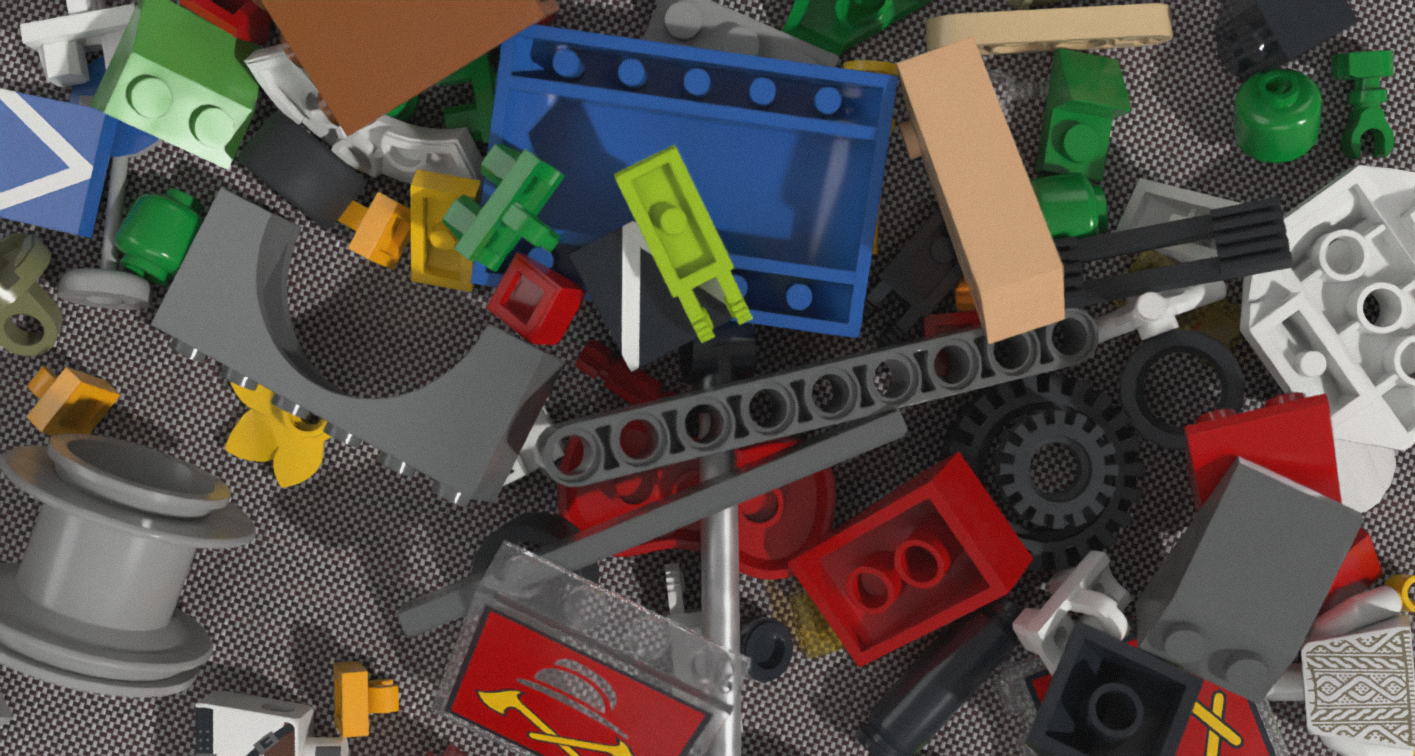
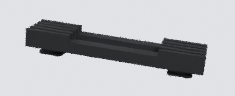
M1280 197L1212 209L1210 214L1088 238L1076 240V237L1073 236L1053 240L1063 265L1065 309L1140 296L1147 292L1156 293L1292 268V254L1289 248ZM1212 238L1215 239L1218 255L1216 257L1084 281L1081 263Z

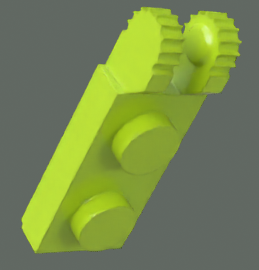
M675 144L613 174L672 297H679L700 342L704 343L715 337L713 333L714 325L706 309L701 307L693 288L715 277L725 294L723 300L732 318L737 319L739 325L753 319L730 270L734 269V266Z

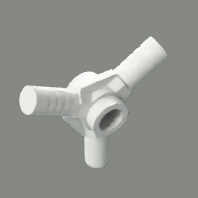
M1217 281L1156 293L1147 292L1140 296L1126 298L1127 305L1094 319L1098 329V344L1134 330H1138L1141 340H1146L1179 328L1176 315L1223 300L1227 293L1224 281Z

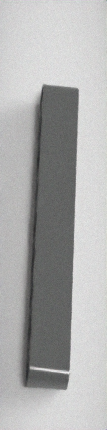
M1079 308L1065 309L1064 320L1004 339L1007 345V356L1002 365H1000L994 356L995 342L988 344L982 324L968 326L559 422L547 427L538 436L534 446V459L539 470L547 478L568 487L584 486L1078 365L1088 360L1095 352L1098 344V329L1094 319L1086 311ZM1056 324L1061 327L1063 332V343L1059 350L1054 347L1052 342V331ZM941 349L948 354L950 359V370L943 380L937 376L934 369L935 357ZM882 362L889 367L892 374L891 386L884 395H881L874 385L875 370ZM821 376H825L833 388V397L830 404L820 411L812 399V389L814 383ZM763 390L772 401V413L764 424L758 426L751 419L749 404L751 398L758 391ZM700 404L708 411L711 417V426L704 438L693 441L685 430V419L687 413L693 407ZM637 419L647 429L648 442L640 454L628 457L621 449L619 436L622 428L628 422ZM575 435L581 440L584 447L582 463L575 470L560 472L553 462L554 447L561 438Z

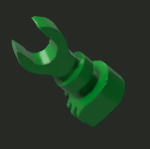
M1393 50L1331 55V77L1338 81L1353 80V91L1347 92V105H1353V110L1341 138L1342 151L1350 160L1360 159V140L1366 130L1370 131L1374 137L1375 158H1386L1393 149V131L1385 119L1383 109L1380 107V103L1387 102V89H1380V78L1394 76Z

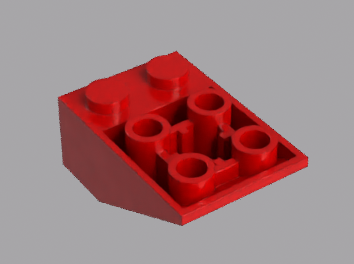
M1302 392L1286 393L1268 400L1264 404V408L1239 414L1234 409H1219L1201 415L1196 419V424L1184 426L1189 487L1197 514L1238 456L1342 504L1330 407L1326 393L1306 397V394Z

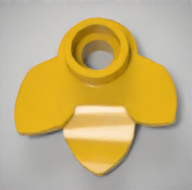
M230 381L236 395L250 410L245 412L233 428L225 445L226 451L236 457L249 461L265 462L273 460L276 480L282 488L293 486L309 479L322 464L325 441L331 438V436L323 431L327 421L321 419L317 424H313L307 419L297 417L276 407L271 403L275 392L260 384L253 391Z

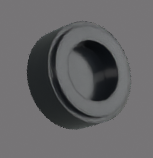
M752 616L743 620L740 623V675L761 682L773 681L780 677L788 668L793 654V641L788 628L776 619L762 616Z

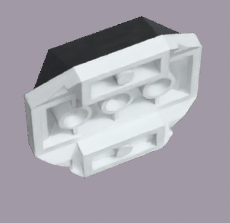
M1358 165L1349 168L1283 215L1289 248L1292 254V268L1243 277L1240 331L1285 394L1302 392L1306 394V397L1326 393L1329 401L1334 439L1405 451L1415 444V172ZM1369 293L1376 298L1380 308L1378 319L1373 325L1366 319L1363 312V303Z

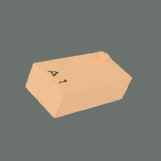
M972 36L898 62L897 67L909 118L908 121L898 124L909 159L922 158L988 344L1064 320L1063 265L974 37Z

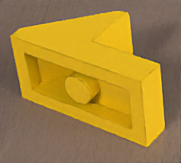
M420 169L416 170L410 185L412 282L467 292L473 291L475 285L471 283L473 262L454 249L459 240L442 222V218L455 199L460 198L464 194L481 204L480 180Z

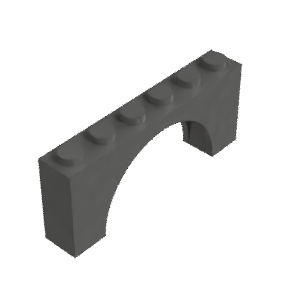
M221 187L151 323L155 328L173 337L169 347L201 363H205L209 356L223 364L219 373L222 377L246 389L255 391L258 384L275 392L271 403L292 415L307 419L311 412L327 421L323 431L345 444L359 448L363 440L381 450L376 460L400 474L413 477L415 471L418 470L435 480L431 490L448 501L463 507H467L471 499L495 503L565 361L504 330L487 324L478 341L456 366L442 377L422 388L399 396L381 399H362L345 393L330 383L312 365L302 350L291 322L287 295L288 272L294 246L302 227Z

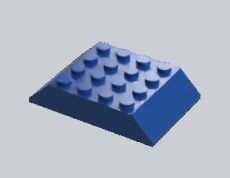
M534 24L501 44L487 154L497 143L520 153L526 149L565 175L536 216L561 236V239L554 250L549 253L541 246L537 247L524 237H521L497 272L474 261L471 283L498 287L516 252L527 255L575 282L587 292L584 299L593 301L569 254L635 220L613 174L675 144L734 266V269L730 270L753 317V319L746 323L859 338L899 76ZM485 176L481 199L483 207L498 187Z

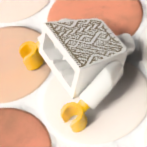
M1395 574L1387 579L1384 586L1350 596L1317 617L1301 646L1302 663H1291L1265 696L1266 701H1305L1308 732L1319 735L1325 746L1342 756H1415V673L1411 625L1408 615H1398L1401 611L1415 612V600L1410 601L1408 598V589L1415 582V575Z

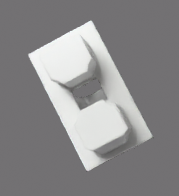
M66 0L68 16L20 24L22 42L39 53L48 81L58 87L84 84L90 80L85 53L103 50L107 70L134 12L135 4L106 9L104 0Z
M1090 550L1077 567L1069 566V569L1058 570L1050 579L1049 592L1052 596L1041 609L1025 608L1013 622V630L1024 648L1041 657L1052 677L1074 627V623L1067 613L1068 611L1084 614L1079 619L1080 622L1121 641L1130 631L1131 627L1122 612L1132 601V598L1128 591L1113 577L1109 568L1110 560L1105 552Z

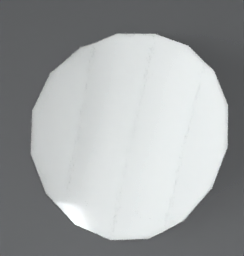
M1334 439L1342 504L1360 513L1367 512L1381 501L1383 495L1391 486L1396 469L1394 449Z

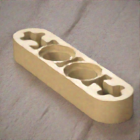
M1162 3L958 13L937 16L925 21L927 52L972 36L975 39L980 55L1054 52L1058 48L1073 51L1143 47L1165 43L1173 38L1171 6Z

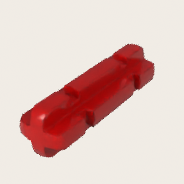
M590 340L576 359L575 364L578 369L593 379L599 376L604 380L603 385L632 405L678 395L672 390L667 393L661 389L662 383L639 368L631 372L623 357L619 360L613 357L614 351L598 340Z

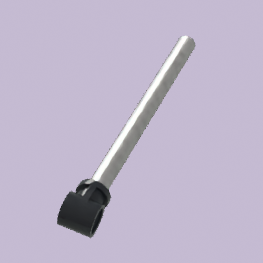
M730 320L713 329L714 338L704 343H701L699 338H696L679 347V365L683 382L692 384V391L753 377L756 365V338L751 323L745 322L739 325L738 321ZM699 404L688 413H699L700 440L704 438L710 429L711 417L708 411ZM737 448L699 457L700 483L738 468ZM737 504L700 519L703 710L714 714L703 730V756H742Z

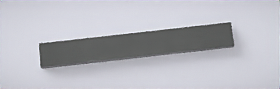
M898 409L858 418L403 603L397 613L405 636L410 635L412 638L483 609L485 605L490 606L904 437L906 436L905 433L908 432L906 424Z

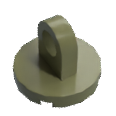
M13 233L0 239V345L7 351L20 356H37L46 353L54 346L63 325L62 312L37 282L50 263L51 252L33 233L32 235ZM16 314L33 316L40 321L44 330L39 332L21 330L13 323L11 316Z

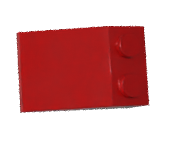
M958 451L909 479L792 557L787 564L860 668L1008 594L1029 566L1033 557Z

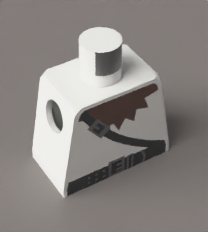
M214 691L195 704L196 756H349L347 738L314 737V710L309 705L228 691Z

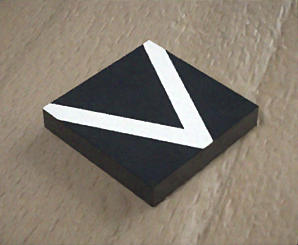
M635 220L569 254L631 372L698 338L679 297H672ZM716 277L693 288L701 307L705 308L714 325L713 329L734 319L723 300L725 294Z

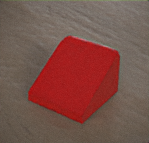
M516 252L486 308L530 344L555 345L563 337L587 292L575 282L527 255Z

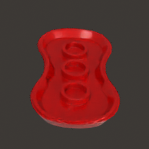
M637 419L628 422L622 428L619 436L621 449L628 457L640 454L648 442L647 429ZM571 435L565 447V455L562 456L560 463V472L575 470L582 463L584 447L581 440L575 435ZM788 435L737 448L738 467L804 440L794 435ZM689 436L693 441L699 440V438ZM698 457L584 486L568 487L557 483V502L560 517L566 518L583 531L699 484L700 459ZM831 466L738 504L740 573L763 580H777L795 575L787 562L830 533L833 528L837 493L835 477ZM700 520L612 555V557H630L664 549H685L701 553Z

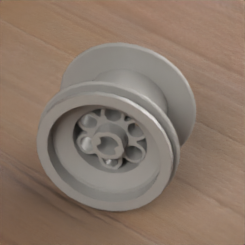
M80 433L57 434L50 438L48 446H21L4 452L0 458V467L3 474L15 486L43 503L22 562L0 563V664L52 684L110 696L135 698L162 697L177 694L190 688L198 675L199 665L206 663L213 653V642L206 630L194 618L176 607L197 548H236L250 543L256 536V527L249 516L236 505L229 502L231 490L228 486L209 472L171 455L137 444L96 435Z

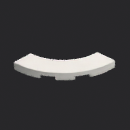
M281 44L255 50L244 61L263 90L286 116L298 125L301 123L305 124L312 132L332 146V152L353 168L374 178L381 173L407 183L412 182L417 169L481 181L482 193L484 175L480 173L483 158L467 127L456 129L427 128L408 124L385 114L373 124L347 137L341 126L334 125L324 115L318 104L317 88L305 69H300L288 58Z

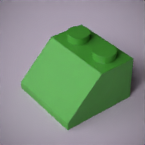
M139 0L90 106L228 170L255 113L260 85L244 61L255 50L263 48L252 42L235 38L203 17L169 0Z

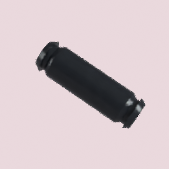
M1004 595L952 621L872 707L866 725L863 726L858 723L855 735L857 740L873 756L917 755L1015 649L1018 643V636L1013 630V622L1021 614L1022 610Z

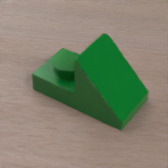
M1061 48L1054 50L1035 173L1052 176L1080 172L1091 183L1103 181L1112 120L1130 113L1131 108L1118 59Z

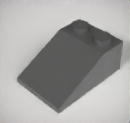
M1238 456L1136 600L1138 649L1256 704H1260L1296 658L1364 521L1362 513Z

